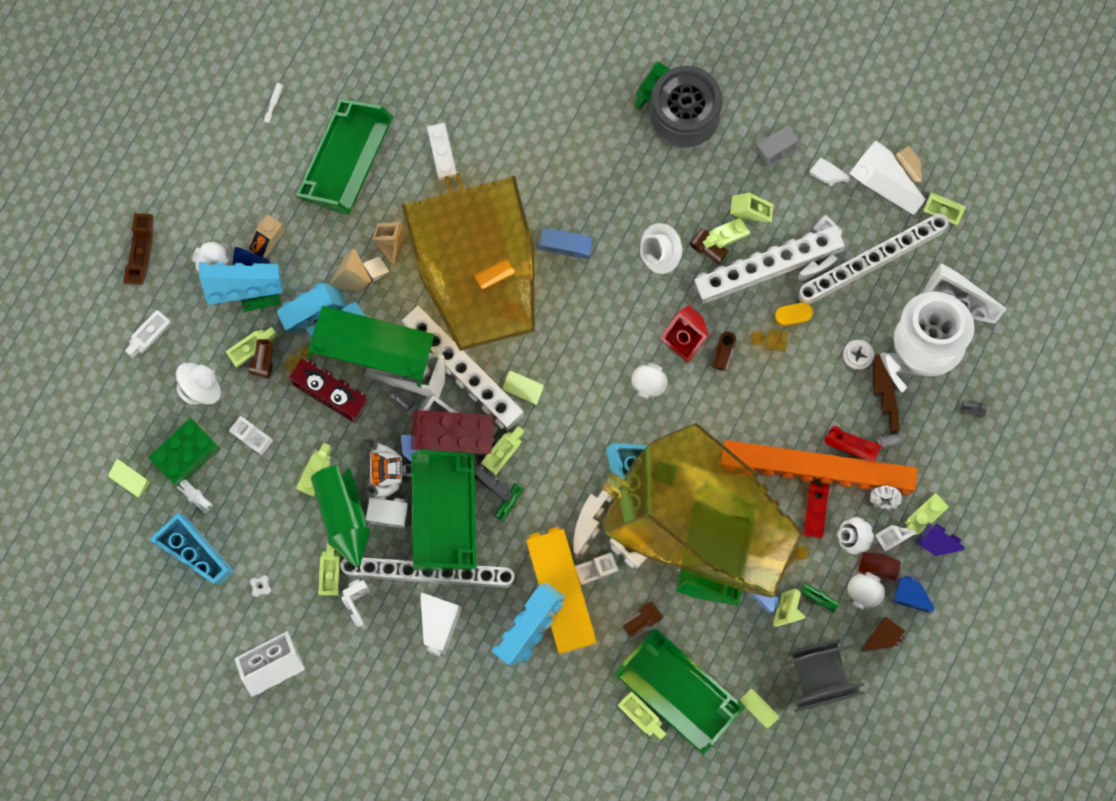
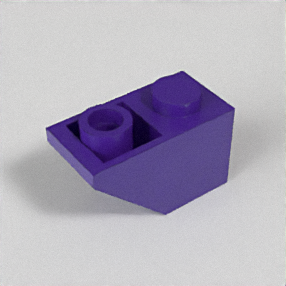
M928 523L916 540V543L935 556L963 551L965 548L960 543L962 541L954 534H951V536L944 533L946 529L937 523L935 526Z

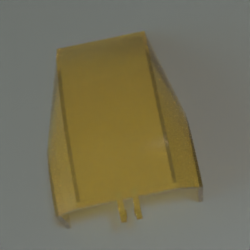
M457 173L456 181L460 189L459 191H452L451 180L449 176H446L444 178L448 190L447 194L401 205L421 281L460 351L535 332L534 248L515 176L464 189L460 173ZM513 267L515 274L485 289L480 287Z
M696 422L653 440L634 460L624 480L616 474L610 473L607 479L611 483L606 482L602 486L603 490L614 498L602 521L604 532L608 536L645 557L703 579L752 594L774 597L803 535L788 514L784 515L780 510V503L769 496L767 493L769 489L765 484L761 485L756 479L758 475L754 470Z

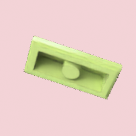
M931 192L923 212L933 216L943 214L948 218V222L958 226L965 206Z
M510 370L502 388L503 391L534 405L538 404L545 389L543 384Z
M119 459L115 461L108 477L138 498L151 483Z
M750 689L740 699L741 703L766 728H769L779 719L776 712L753 689Z

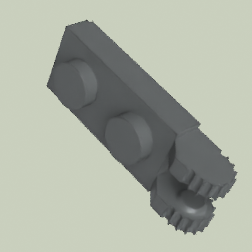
M474 463L475 477L502 501H509L512 496L509 489L503 483H499V480L494 475L490 474L488 476L485 473L486 469L480 463Z

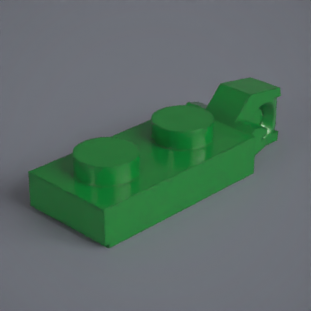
M658 61L655 63L637 89L635 95L638 97L634 102V107L641 110L645 102H651L654 85L663 74L671 70L670 68Z

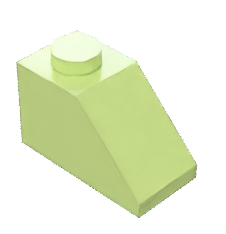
M751 193L732 196L730 214L743 220L769 223L772 222L774 204Z

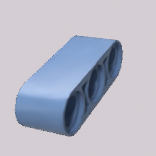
M540 228L536 248L542 251L587 259L590 256L593 239L585 235Z

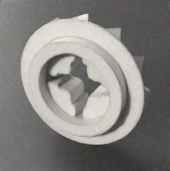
M853 340L844 348L843 359L847 366L852 367L854 370H863L869 367L873 361L874 351L870 344L863 340ZM859 348H861L860 351L863 358L860 357L856 362V356L853 353H857Z
M891 486L877 487L870 494V502L873 503L875 508L879 507L880 510L884 508L888 510L891 508L896 509L901 504L902 495L900 491Z

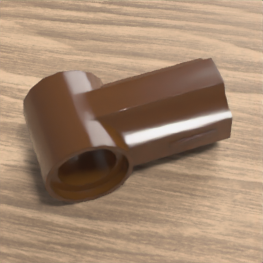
M701 228L690 241V246L695 251L706 254L720 264L726 258L729 250L725 247L719 248L716 244L706 248L703 241L710 234L707 230Z
M726 331L720 335L711 367L720 371L728 370L736 344L734 333ZM730 338L732 344L726 346L723 344L722 339Z
M257 340L254 358L249 367V374L269 379L273 368L271 359L274 343L271 340Z
M651 601L639 609L638 613L623 622L622 625L632 638L664 617L654 602Z

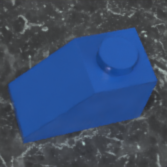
M904 576V578L901 577L898 580L893 603L926 613L934 611L935 607L921 583L916 582V579L910 576Z

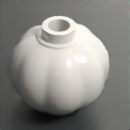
M207 242L202 244L201 248L197 247L192 259L193 262H196L195 268L198 272L199 262H206V265H216V263L229 264V259H226L225 249L215 242Z
M648 363V366L641 365L636 368L631 379L632 385L638 391L639 397L648 400L649 397L659 396L665 391L668 380L666 374L662 372V367Z
M859 517L845 520L837 534L840 546L850 554H860L867 551L874 539L871 525Z
M869 572L865 575L857 574L851 578L848 584V594L854 601L853 605L862 610L864 607L879 605L885 594L884 586L879 583L881 579Z

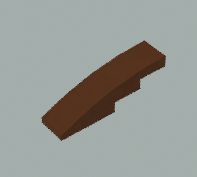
M875 354L872 361L873 396H881V415H889V434H894L900 430L896 397L888 372L879 354Z

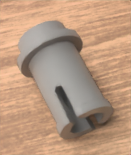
M896 432L885 437L879 436L878 439H875V443L882 445L881 450L885 451L888 447L901 444V438L899 433Z

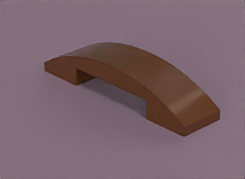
M134 213L132 224L133 237L129 262L125 268L124 284L143 285L151 254L153 214Z

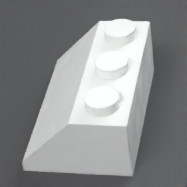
M288 631L234 658L241 680L251 697L305 670L301 657Z

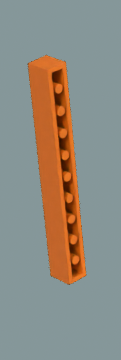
M724 440L720 465L729 471L743 469L745 473L754 474L755 471L763 472L765 476L778 474L782 475V478L785 479L798 477L805 482L819 480L822 484L832 485V482L840 483L841 487L847 488L854 485L859 486L861 490L891 486L899 490L902 496H909L914 493L918 472L917 467Z

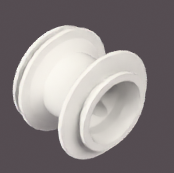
M936 291L915 296L904 307L901 320L894 332V348L897 357L909 370L920 375L938 376L951 371L960 363L966 348L972 341L975 326L971 312L959 299L947 293Z

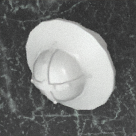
M657 223L651 225L645 230L641 238L640 253L647 267L653 272L665 274L672 272L681 260L682 244L680 237L675 229L668 224Z
M183 363L178 366L175 372L176 381L178 382L176 388L179 396L185 402L194 405L200 403L214 404L219 400L221 391L216 381L215 371L202 364Z

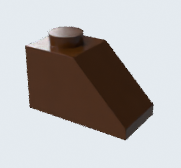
M884 617L861 648V651L870 652L891 649L895 645L898 647L905 638L902 636L905 630L889 618Z

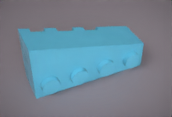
M199 262V278L208 305L283 293L282 276L278 264L253 263L252 266H245L243 263H235V266L224 265V263L206 265V262Z
M613 443L605 447L624 524L644 526L651 523L650 446Z
M177 513L149 539L214 584L221 585L235 572L183 514Z
M548 583L539 585L524 605L526 611L523 610L513 620L515 626L505 631L501 637L504 641L498 647L495 645L491 652L508 665L529 660L533 655L532 650L534 646L538 645L543 639V632L552 625L554 621L552 618L555 613L562 609L564 605L562 602L566 597Z

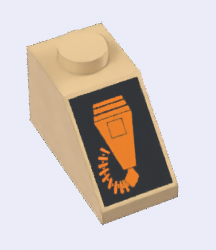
M267 214L256 228L248 251L264 261L285 233L283 225Z

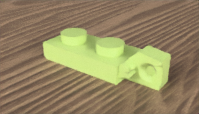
M738 218L710 231V235L707 236L703 243L706 248L715 244L722 248L747 237L750 231L741 218Z
M272 327L265 332L263 330H256L228 349L226 354L234 366L238 368L254 357L258 339L272 340L278 335Z
M518 426L513 433L508 431L492 448L491 454H488L481 462V465L496 476L520 447L522 441L519 439L525 433L524 430Z
M323 443L319 451L315 450L300 478L296 490L315 497L311 476L317 471L330 466L331 457L328 456L332 449L330 445Z
M935 493L907 519L905 524L908 527L905 529L915 531L916 536L921 534L927 524H932L949 506Z
M328 541L327 551L322 552V556H320L318 595L339 596L341 557L328 544Z
M632 691L617 705L645 734L647 733L649 736L654 734L660 741L666 736V733L660 728L662 725L660 719Z

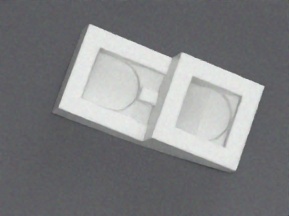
M832 254L819 266L812 261L799 273L798 279L800 281L808 280L825 273L836 264L837 258Z
M881 353L880 357L888 372L892 386L897 391L903 392L907 386L896 375V372L901 367L889 354Z
M241 416L229 430L230 433L261 456L273 442L269 436Z
M612 553L575 566L580 586L618 571Z

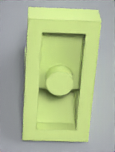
M792 589L781 593L773 626L778 627L806 618L797 609L801 595L800 591Z

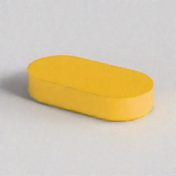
M807 303L782 306L775 313V321L781 326L804 323L811 319L813 309Z

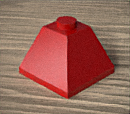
M687 305L677 313L660 339L689 363L709 334L703 317L690 305Z

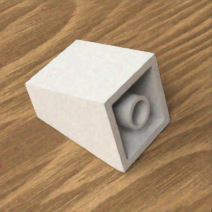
M421 593L424 645L427 651L433 655H446L461 613L460 606Z

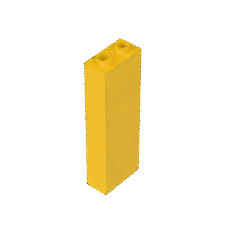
M559 527L548 529V533L541 535L540 532L529 535L530 539H527L526 543L538 584L548 583L566 597L562 602L564 604L562 609L553 616L552 619L554 621L551 625L558 654L597 643L564 529L560 530Z

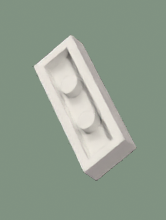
M445 123L428 126V135L439 180L457 177Z

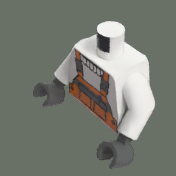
M368 438L364 441L368 442L370 447L364 446L363 450H372L373 452H370L371 484L363 488L364 490H369L370 493L366 494L365 498L368 499L373 495L375 497H388L398 491L399 487L403 486L404 476H412L411 465H403L402 456L386 445L376 443L372 438Z

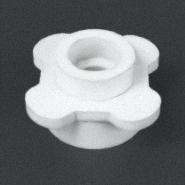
M264 575L261 578H252L250 580L254 597L264 594L268 595L271 592L267 576Z

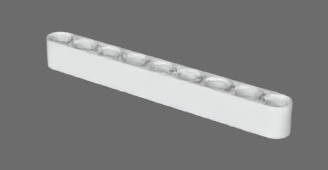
M936 214L807 282L799 291V301L812 304L940 236L948 226V218L943 214ZM934 222H940L943 227H936ZM918 231H924L926 236L919 235ZM902 239L909 240L910 245L903 244ZM885 248H892L894 253H887ZM869 257H876L878 262H871ZM859 265L862 270L856 271L852 266ZM836 274H843L845 276V279H838L836 277ZM825 282L829 287L824 289L819 283ZM804 291H809V292H811V293H812V297H806V296H804V295H803V292H804Z
M345 558L341 562L342 571L349 577L501 588L511 587L515 582L513 571L505 567L477 566V569L469 570L472 572V577L465 580L462 578V573L467 570H452L453 575L450 578L442 576L444 570L433 571L430 577H425L422 570H414L411 575L407 576L404 574V569L408 566L413 567V561L363 558L361 565L355 567L350 572L346 571V565L350 562ZM368 564L375 565V569L371 573L365 572V567ZM388 565L394 566V571L391 574L384 573V569ZM484 572L492 574V578L489 581L481 579ZM504 573H509L512 576L509 582L501 581V576Z

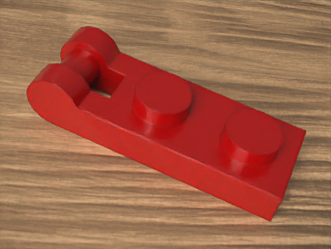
M832 426L829 434L824 439L828 446L875 462L882 445L843 432L838 426Z
M813 482L809 483L803 536L823 538L829 485L827 484L821 486ZM815 492L822 493L821 499L814 498Z

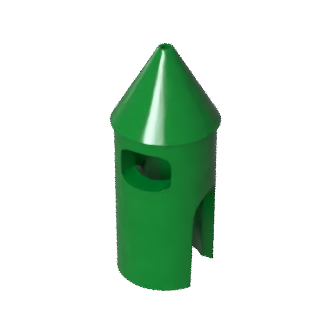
M338 465L326 467L311 476V482L327 533L328 544L353 566L358 567L361 565L371 530L367 526L351 469L349 468L343 474H340Z

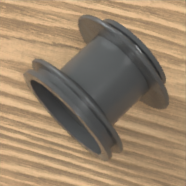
M679 66L663 74L654 85L651 94L650 122L656 134L666 143L682 148L694 147L706 142L716 131L720 120L723 101L718 83L708 72L695 66ZM676 109L678 112L672 113L671 110ZM699 109L701 113L697 114L694 111ZM686 115L689 116V119H683L682 117Z
M838 639L788 653V656H792L793 659L780 663V666L795 664L803 695L800 698L790 702L791 705L797 704L798 708L794 709V712L865 694L864 691L860 692L859 687L864 686V683H848L840 656L841 651L853 648L852 644L838 647V643L841 642Z

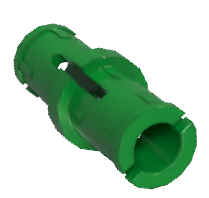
M273 294L245 301L242 300V306L250 305L244 307L243 311L245 313L256 309L265 310V307L281 305V299L273 301V299L280 298V295Z
M516 483L513 484L510 489L511 499L507 502H502L494 517L499 518L498 520L502 522L505 521L511 509L515 508L516 501L524 491L523 487H519L520 485Z
M806 582L800 591L801 594L813 600L814 604H820L832 613L835 612L840 603L825 595L824 591L821 590L820 592Z

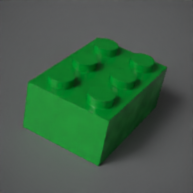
M190 417L148 458L177 487L182 480H188L220 448Z

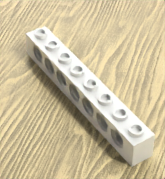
M829 225L820 229V232L815 234L813 232L805 234L802 239H791L781 247H770L765 253H754L749 259L744 261L739 259L728 267L720 266L714 270L715 272L699 274L694 279V285L703 305L806 266L812 261L816 262L832 254L844 251L845 245L837 226L831 227ZM823 240L827 245L821 247L816 242ZM806 247L809 252L801 253L799 248ZM787 253L791 256V259L784 260L781 255ZM771 260L774 264L771 267H767L763 262ZM754 267L756 271L750 274L746 271V268ZM734 273L738 276V278L736 280H730L728 278V275ZM713 280H718L721 284L718 287H713L710 283Z
M419 306L402 320V324L405 327L416 330L422 326L426 327V332L434 334L433 340L440 341L438 346H431L430 353L445 355L446 353L453 354L450 360L445 359V373L448 376L452 375L456 379L454 382L461 389L465 388L469 392L468 396L475 403L478 401L482 405L481 409L486 415H494L496 419L494 422L500 429L505 428L509 431L524 416V411ZM459 366L467 368L464 373H458L456 369ZM473 379L480 381L477 386H471L469 383ZM486 392H490L493 394V397L485 400L483 395ZM498 406H505L506 411L498 413L496 408Z

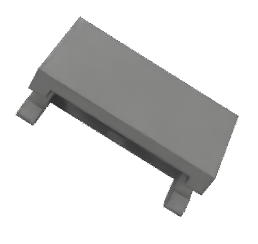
M787 125L757 143L756 147L759 150V156L769 168L799 150V139Z

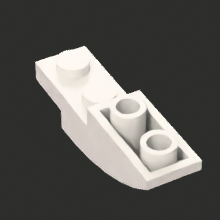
M609 482L598 498L590 494L581 510L574 534V556L576 557L579 554L583 555L589 546L587 544L589 539H594L600 531L598 528L599 522L595 520V517L600 518L605 510L602 507L606 502L610 503L616 494L614 493L615 486Z

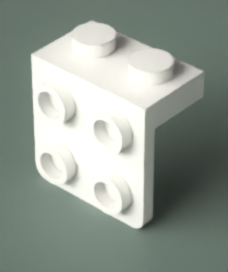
M358 579L350 583L349 588L342 591L344 596L341 598L346 608L352 610L353 614L350 616L354 624L364 630L367 627L354 600L371 591L364 580L360 581Z

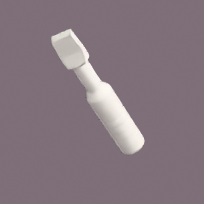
M276 83L268 112L264 117V122L266 123L270 122L274 106L277 105L283 89V85L280 83Z

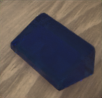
M239 247L234 248V265L235 263H243L245 266H252L253 263L271 264L269 259Z

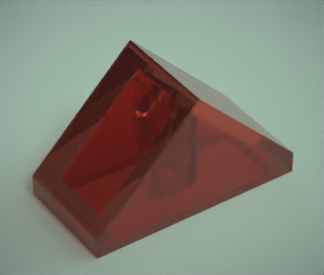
M862 552L858 572H869L878 577L897 581L901 562L886 554Z

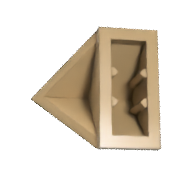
M910 146L898 152L894 158L904 168L911 181L922 182L921 161Z
M377 223L372 241L376 243L394 266L405 234L403 223Z
M352 249L343 258L329 283L330 286L339 289L362 291L371 282L356 249Z

